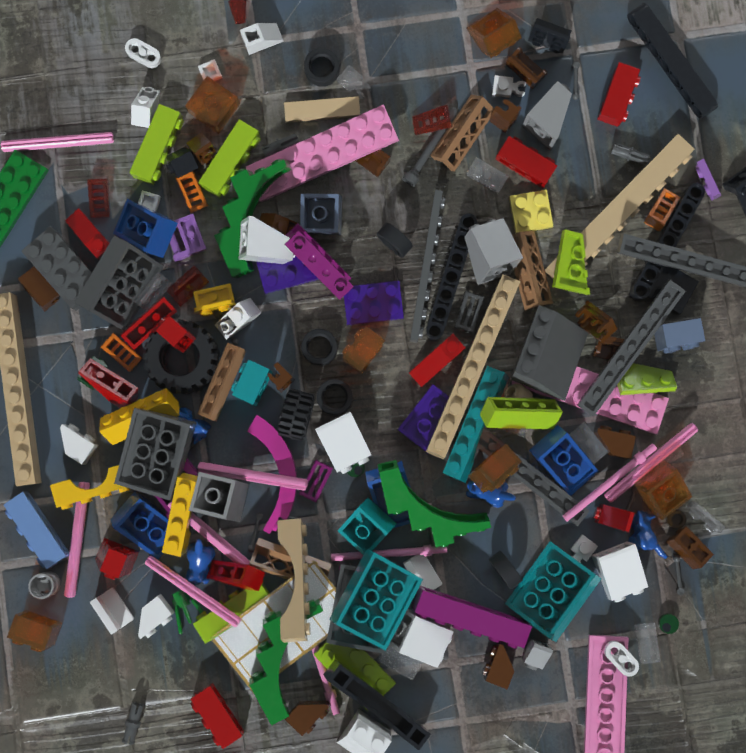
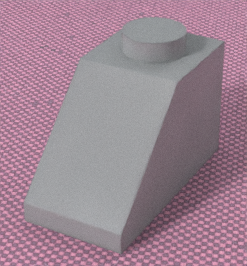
M529 638L522 657V661L526 663L525 667L532 670H537V668L543 670L553 653V649L546 643Z

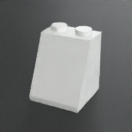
M248 216L241 221L239 260L285 264L292 261L295 255L284 245L290 239L286 235L253 216Z
M351 412L315 429L337 473L341 471L344 474L352 470V465L356 463L363 465L370 461L369 457L372 455Z
M624 542L591 555L599 577L602 578L601 582L609 600L620 602L626 599V595L631 593L633 595L641 594L644 592L643 589L648 587L636 544Z
M407 609L389 645L403 655L438 668L444 658L445 650L452 640L453 631L429 618H420L416 616L414 611Z
M360 709L357 710L337 741L338 744L351 753H384L392 742L391 731Z

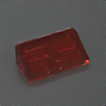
M194 265L169 286L166 291L181 307L194 296V291L201 290L209 281Z

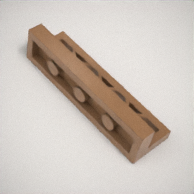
M470 95L430 155L434 160L443 162L451 171L455 172L491 118L494 108L483 96ZM485 107L488 111L484 117H481V110ZM473 122H476L475 131L470 133V126ZM466 137V144L463 148H460L461 139ZM452 153H455V160L451 164L448 159Z
M525 231L513 234L512 236L523 256V259L514 271L516 279L520 281L518 287L524 310H531L539 305L553 304L535 232ZM527 236H529L530 245L527 243ZM536 273L539 275L540 282L537 280ZM541 292L544 294L545 301H542Z
M227 343L197 414L217 422L245 356V349Z
M258 538L249 565L287 580L294 576L291 571L294 567L290 555L285 548ZM257 554L265 556L268 562L263 564L255 562ZM308 555L305 556V563L310 564L315 560L326 576H328L331 563ZM282 562L286 569L277 570L273 564Z

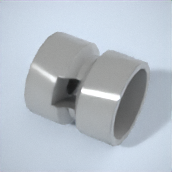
M46 571L33 576L29 581L28 589L34 598L45 599L59 591L61 580L56 573Z

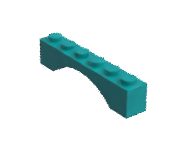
M489 366L486 367L443 473L447 476L466 483L474 463L481 434L485 427L480 416L481 410L488 397L502 396L509 380V376L505 372Z

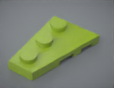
M566 229L562 230L552 287L590 295V288L587 286L588 272L585 270L584 262L586 256L583 234Z
M635 363L631 365L617 384L620 395L672 392L677 389L672 371Z

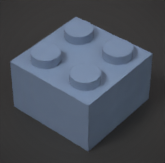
M301 194L300 225L309 234L341 235L342 196L339 194Z
M701 318L663 324L654 334L657 351L664 350V354L681 350V347L683 351L700 347L699 343L705 341Z

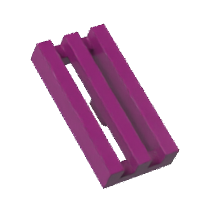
M315 460L307 477L309 484L317 466H321L308 494L304 493L305 490H301L299 495L315 503L333 470L332 467L318 460ZM324 469H327L328 471L315 497H312L311 495Z

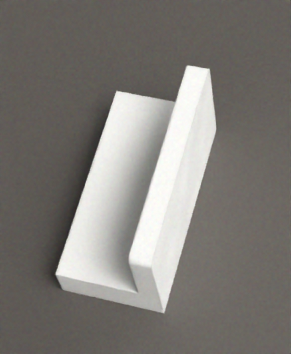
M415 555L403 562L407 571L423 579L420 586L434 590L442 585L440 578L424 555Z
M113 587L90 601V604L111 635L134 620L133 615Z

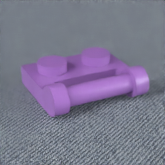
M705 159L698 161L695 169L699 177L703 178L705 182L703 186L711 201L719 198L722 195Z
M194 214L174 220L178 223L176 228L178 227L186 248L185 251L181 252L176 236L173 234L170 245L174 253L173 258L175 262L207 250Z

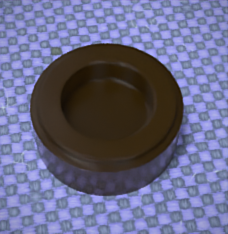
M671 510L666 515V523L673 529H680L686 524V515L681 510Z

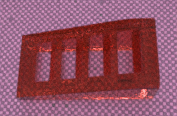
M448 105L440 106L412 117L415 135L452 127ZM427 119H429V122H430L429 125H426V120H427ZM418 121H422L423 127L419 128Z
M108 178L87 179L90 218L110 217ZM94 185H103V188L94 189ZM103 192L104 196H94V193ZM94 200H104V204H94ZM105 207V211L95 212V208Z

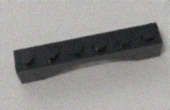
M337 659L333 661L323 674L327 681L377 716L417 750H420L431 734L424 726Z

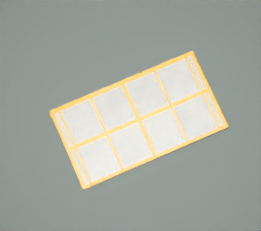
M315 560L308 564L309 574L305 575V582L309 583V595H306V602L312 599L314 601L319 599L323 611L307 619V623H310L311 635H307L308 641L288 642L281 659L279 674L327 639L329 619L332 615L336 587ZM295 575L241 614L239 617L242 620L237 627L228 624L210 637L211 641L250 688V691L252 689L249 686V678L259 670L264 671L256 656V649L261 643L271 641L263 627V619L272 611H275V613L281 611L282 615L285 613L292 599Z

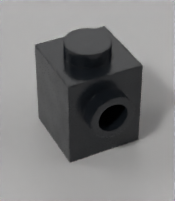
M186 146L166 156L168 161L166 166L171 174L174 173L178 178L198 168L191 151Z

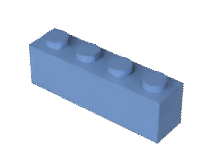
M29 491L21 492L4 504L6 515L9 519L14 520L17 525L15 526L16 530L20 535H24L28 548L36 553L38 556L37 561L41 567L50 569L69 556L68 549Z

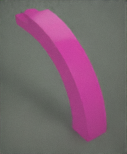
M256 415L247 432L257 437L269 449L277 464L279 475L297 477L295 461L286 441L282 436L278 435V431L269 422ZM280 487L276 507L263 531L269 534L272 531L276 532L278 529L277 520L279 518L288 520L294 506L297 489Z

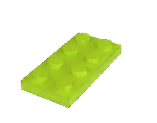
M325 642L314 653V656L327 669L337 659L383 696L396 684L365 650Z

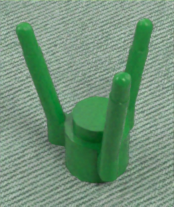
M180 590L172 594L174 599L172 603L175 609L179 634H182L179 608H183L189 624L192 623L187 609V605L191 604L189 600H191L200 614L204 611L194 598Z

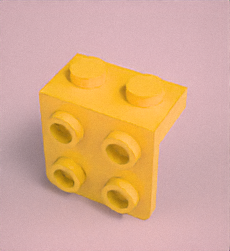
M231 283L193 292L196 303L194 312L202 317L213 315V311L217 310L221 311V313L228 312L236 305Z

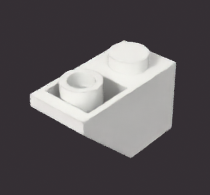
M256 23L240 30L249 55L284 42L277 23Z
M152 87L141 88L131 104V125L149 128L158 107L160 90H154Z
M248 298L238 302L215 326L227 340L249 325L261 314V311L252 299Z
M71 423L69 425L62 424L60 430L65 454L81 465H86L99 446L95 443L96 439L88 434L82 435L78 432L80 429Z
M162 594L155 597L142 608L138 633L140 639L144 636L149 638L157 632L155 628L159 624L164 626L173 619L171 615L175 611Z

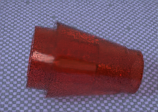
M247 0L228 1L235 24L246 23Z

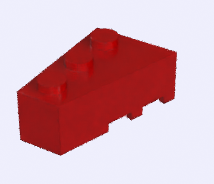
M103 538L95 560L99 571L105 573V577L115 580L131 573L139 551Z

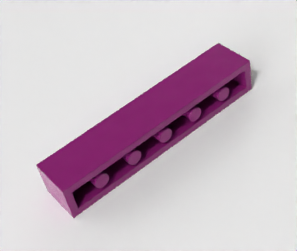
M423 586L419 587L412 605L416 616L427 619V617H430L438 624L445 625V623H448L457 630L463 631L466 629L478 637L485 635L493 642L499 643L503 641L506 642V645L515 649L517 647L525 648L532 629V625L526 620Z

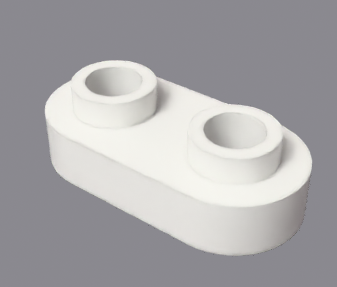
M136 38L127 41L125 51L130 58L148 68H155L161 63V55L154 47ZM139 48L138 52H133V50ZM150 57H155L154 61H149Z
M610 641L605 645V656L622 674L634 676L638 672V661L621 643ZM613 647L617 648V652L615 654H611V649ZM626 662H630L631 666L629 668H625Z

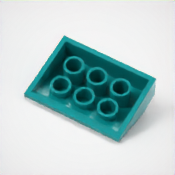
M549 541L523 577V581L518 584L505 604L550 640L557 642L602 578Z
M366 549L329 620L386 651L423 579L377 553Z

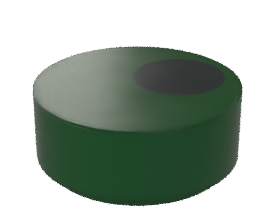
M356 463L351 466L352 470L347 473L351 477H359L363 474L365 465Z
M667 613L659 618L658 626L664 633L673 634L678 630L679 621L674 615Z

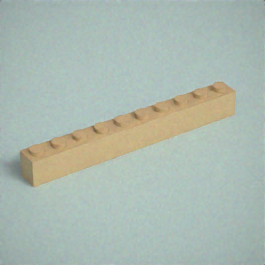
M677 134L581 232L585 247V266L588 264L586 260L590 256L594 258L601 251L599 247L603 243L607 245L615 237L612 233L616 229L620 232L627 225L625 220L629 216L633 218L640 211L638 207L642 203L646 205L654 197L652 192L655 189L659 192L667 184L664 180L668 176L672 178L679 171L677 167L681 163L685 165L693 157L690 154L695 149L682 136ZM557 258L545 269V272L552 279L554 278Z
M504 274L499 279L425 452L441 459L446 457L520 281Z
M11 292L0 294V368L16 486L40 484L42 481L17 295Z

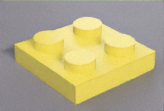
M547 190L509 196L515 234L518 232L553 228Z

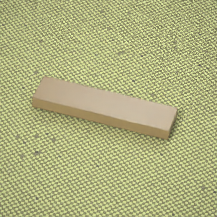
M359 96L284 102L286 123L350 118L360 115Z

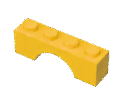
M167 388L157 391L150 396L139 399L128 406L101 417L99 432L112 445L126 440L134 408L178 417L179 401Z
M119 465L108 468L107 477L104 482L92 489L80 488L71 479L50 485L56 508L61 507L62 510L73 507V503L78 501L81 504L93 501L92 497L100 495L101 499L111 496L112 491L119 490V493L131 489L114 484Z
M183 473L177 477L162 553L181 557L188 550L191 535L189 524L192 511H189L198 476Z

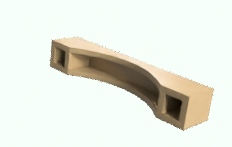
M301 519L277 520L278 540L290 555L295 574L292 599L287 610L280 618L281 640L283 643L308 641L307 635H311L310 623H307V615H310L309 602L306 603V595H309V583L305 582V575L309 574L308 563H305L308 547L307 544H304V536H307L306 524L303 525Z

